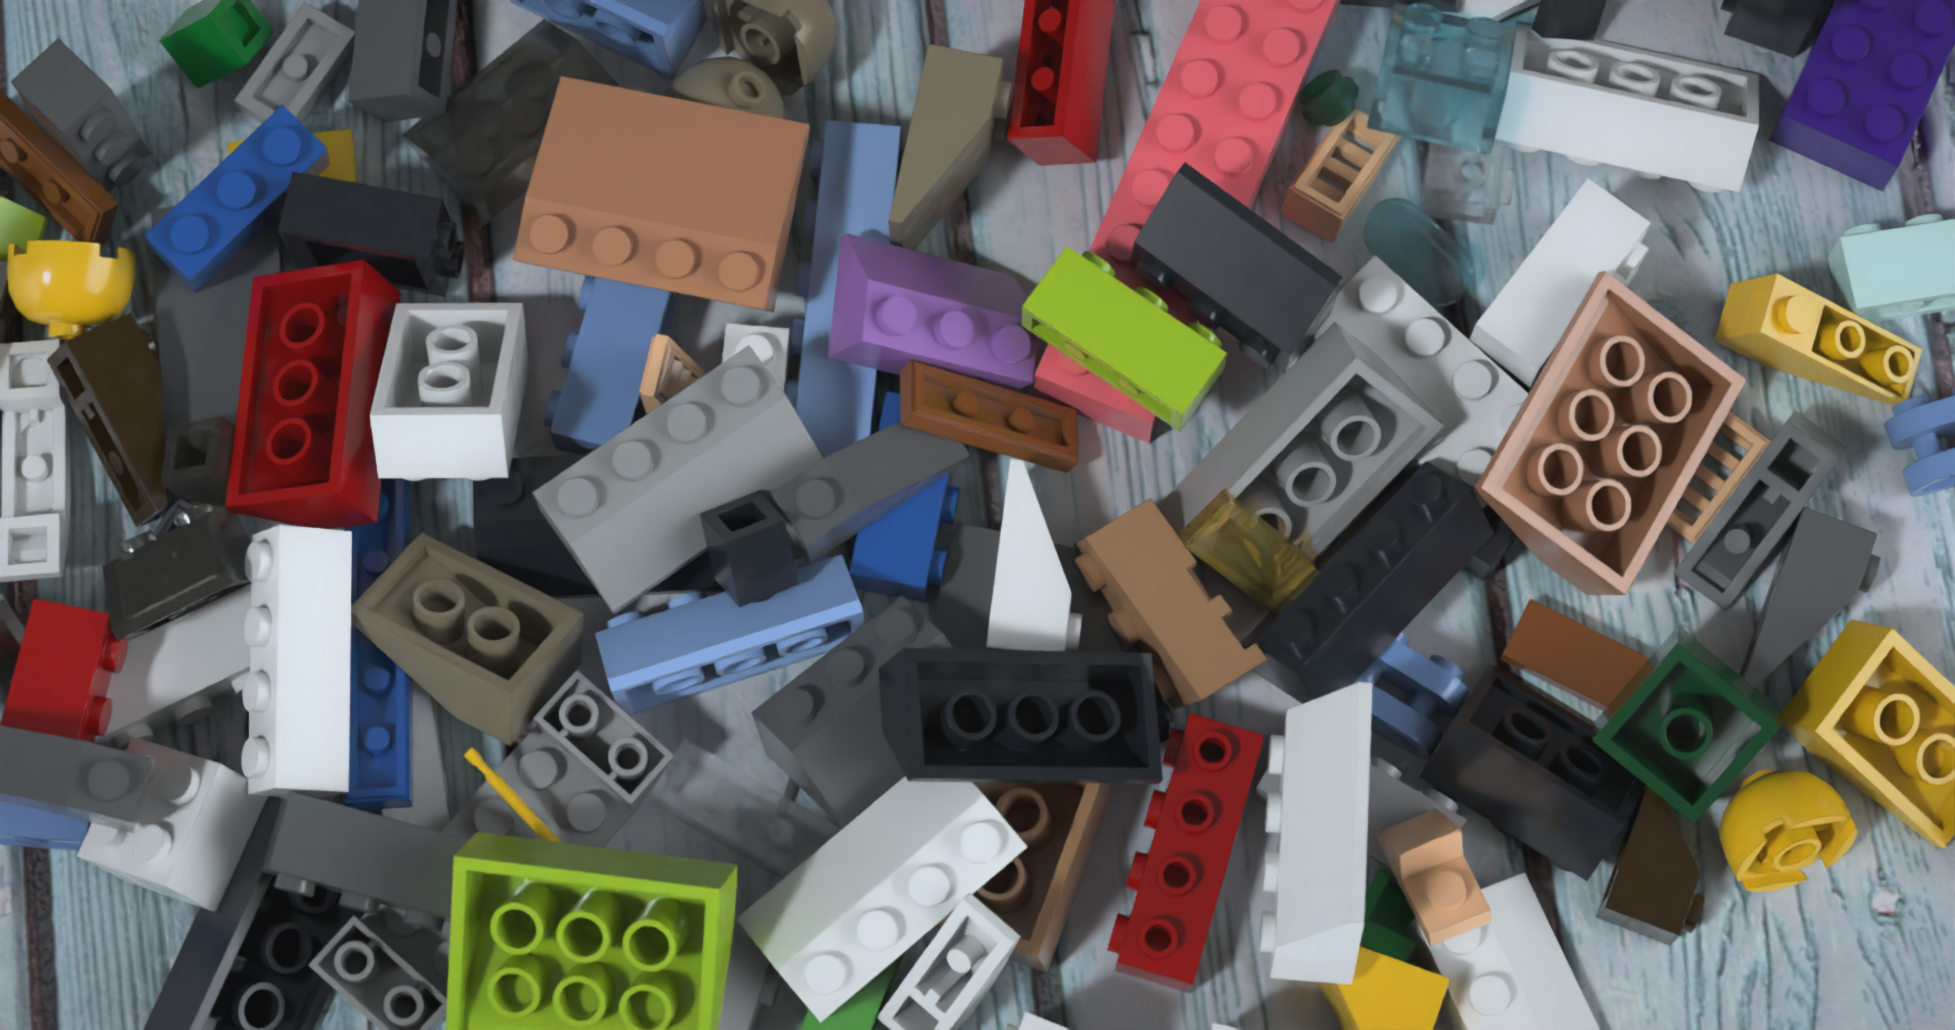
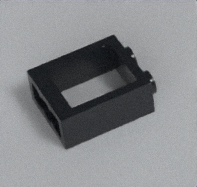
M292 171L278 233L299 270L365 260L395 288L442 297L446 296L449 279H458L461 274L465 256V243L459 241L456 222L451 221L442 198Z

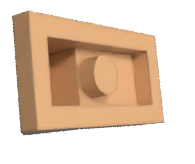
M1437 808L1376 832V838L1430 946L1492 922L1491 909L1463 856L1462 833L1459 827Z

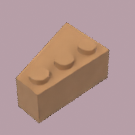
M1151 498L1073 544L1080 555L1075 559L1076 568L1086 585L1093 592L1100 589L1113 610V612L1108 614V619L1118 638L1126 647L1134 645L1139 653H1152L1155 697L1162 703L1168 700L1171 707L1176 709L1202 701L1267 660L1256 643L1244 650L1223 620L1231 615V608L1221 595L1211 600L1192 569L1197 564L1196 560Z

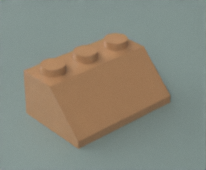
M972 782L1027 845L1024 851L972 895L1021 936L1008 959L1048 972L1113 789L1110 783ZM952 912L949 913L934 927L937 929H941V927L944 925V923L952 914Z

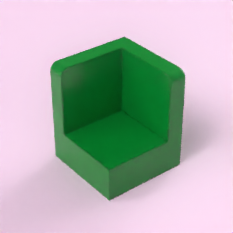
M203 0L185 10L159 42L193 85L201 88L248 64L275 31L250 0Z
M1379 868L1365 896L1364 927L1360 946L1408 963L1417 943L1412 941L1406 926L1416 917L1401 887L1389 882L1392 873Z

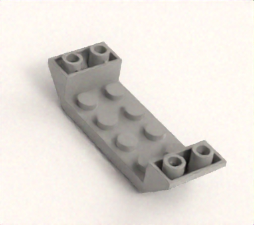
M576 670L534 716L535 728L495 771L562 843L604 848L635 813L673 761L675 755L583 674ZM487 781L440 831L441 833L467 840L476 832L541 840ZM380 904L378 915L365 913L360 920L353 915L309 964L317 974L380 1030H436L446 1021L451 924L444 921L442 932L416 927L403 922L406 911Z

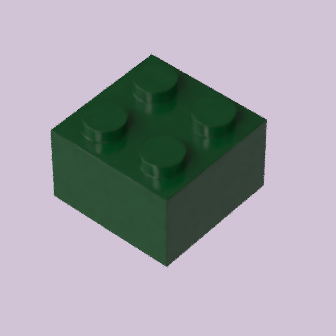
M1678 625L1594 721L1592 741L1695 824L1781 728L1780 708Z

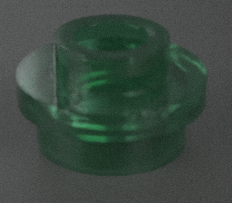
M1333 69L1321 73L1312 79L1299 95V102L1303 106L1302 116L1311 126L1325 124V126L1331 127L1341 123L1355 109L1356 104L1354 101L1359 94V86L1353 78L1343 77L1339 70Z

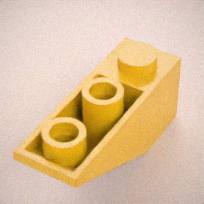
M1779 274L1731 283L1714 339L1715 342L1762 366L1893 406L1909 399L1922 349Z

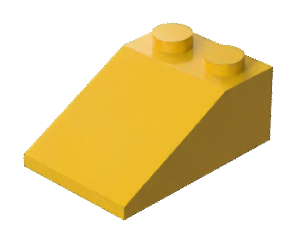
M1850 620L1781 712V726L1820 762L1934 846L1945 849L1955 835V687L1893 628Z

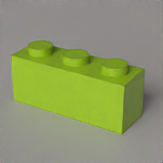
M1066 246L1023 304L1021 326L1180 432L1224 372L1227 353L1220 349L1222 346L1221 341L1204 326L1191 322L1187 327L1168 314L1169 308L1167 304L1150 290L1137 287L1134 291L1114 278L1116 274L1114 269L1099 256L1085 251L1081 256Z

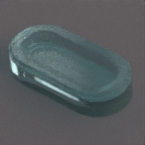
M1388 198L1377 203L1369 211L1363 229V238L1367 249L1373 256L1376 255L1430 305H1450L1465 295L1473 277L1471 258L1464 248L1422 209L1404 198Z

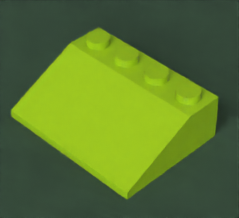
M476 832L454 855L446 1030H718L734 932L738 864Z

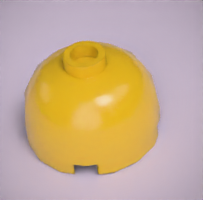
M34 240L27 241L26 252L17 244L11 243L8 245L7 259L9 294L16 309L28 320L49 326V338L69 340L87 332L88 328L104 325L122 314L132 294L135 279L136 252L118 247L117 259L100 257V244Z
M1763 769L1749 775L1741 783L1740 790L1729 801L1720 821V841L1728 864L1738 883L1741 880L1745 889L1751 892H1772L1797 885L1807 880L1806 875L1798 869L1809 866L1820 858L1827 869L1852 847L1858 833L1848 808L1835 789L1819 777L1806 771L1797 770L1775 771L1773 769Z

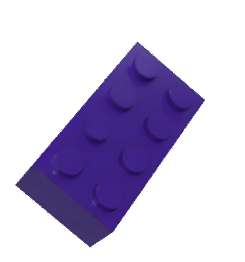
M1833 0L1768 140L1883 192L1902 161L1955 45V0Z

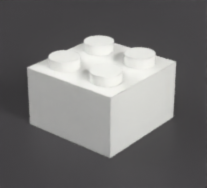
M132 736L126 752L151 758V773L134 833L91 823L77 856L126 882L216 912L268 796L248 795V779L220 763Z

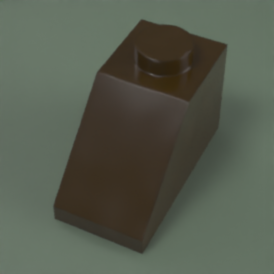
M1648 786L1640 795L1633 809L1596 918L1671 945L1680 937L1682 930L1689 933L1693 932L1701 914L1705 896L1695 893L1701 873L1665 800Z

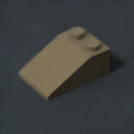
M928 44L888 220L891 245L915 250L990 161L995 139L1006 141L1011 112L1010 100L1013 82L1003 80V58Z
M423 532L413 540L351 606V623L455 718L509 746L581 665L583 612Z

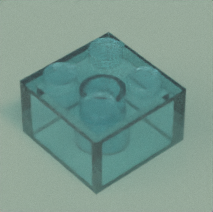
M1394 2L1367 128L1491 155L1508 87L1516 28L1503 26L1500 22L1488 17H1473L1469 19L1441 13L1437 8L1427 4L1404 5Z

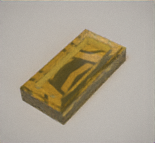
M1223 489L1179 532L1186 547L1270 612L1278 607L1316 570L1310 556L1226 489Z

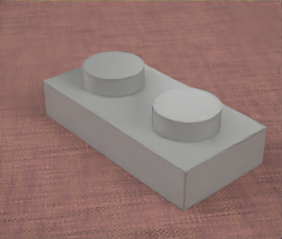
M304 1L234 101L238 109L263 123L283 104L302 123L353 51L355 31Z

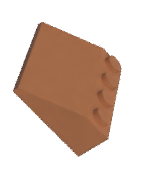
M561 76L525 196L513 260L525 264L774 313L811 125Z
M1598 272L1477 482L1475 489L1539 561L1586 595H1626L1747 380L1608 272Z

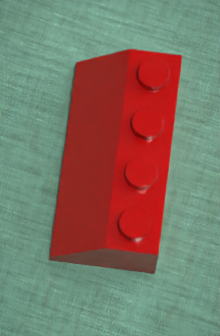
M365 260L253 277L225 508L230 512L320 529L377 523L382 478H378L370 412L396 303H400L401 292Z

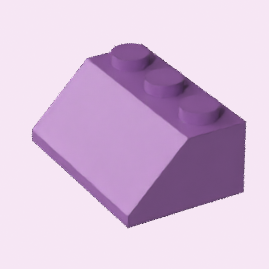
M848 233L841 236L828 358L900 375V370L910 360H914L1016 391L1033 383L1038 336L1021 326L1022 306L1027 298L1015 276Z

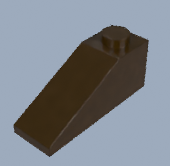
M129 313L66 340L47 359V362L135 526L138 527L147 523L167 506L162 380L161 368L157 362V349L149 333L143 328H139L134 317Z

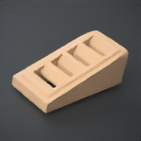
M1348 103L1288 188L1281 209L1282 214L1322 239L1334 242L1396 147L1402 133ZM1348 133L1373 147L1375 151L1373 154H1370L1343 137ZM1334 153L1362 170L1357 172L1331 156ZM1321 174L1347 189L1346 193L1318 178Z
M656 334L651 340L639 390L646 415L706 375L705 371L666 335Z
M1730 411L1718 431L1746 450V453L1739 461L1712 441L1706 453L1732 472L1724 481L1700 463L1694 475L1717 492L1709 501L1687 485L1681 497L1702 511L1694 522L1675 508L1666 525L1692 544L1697 542L1771 442Z

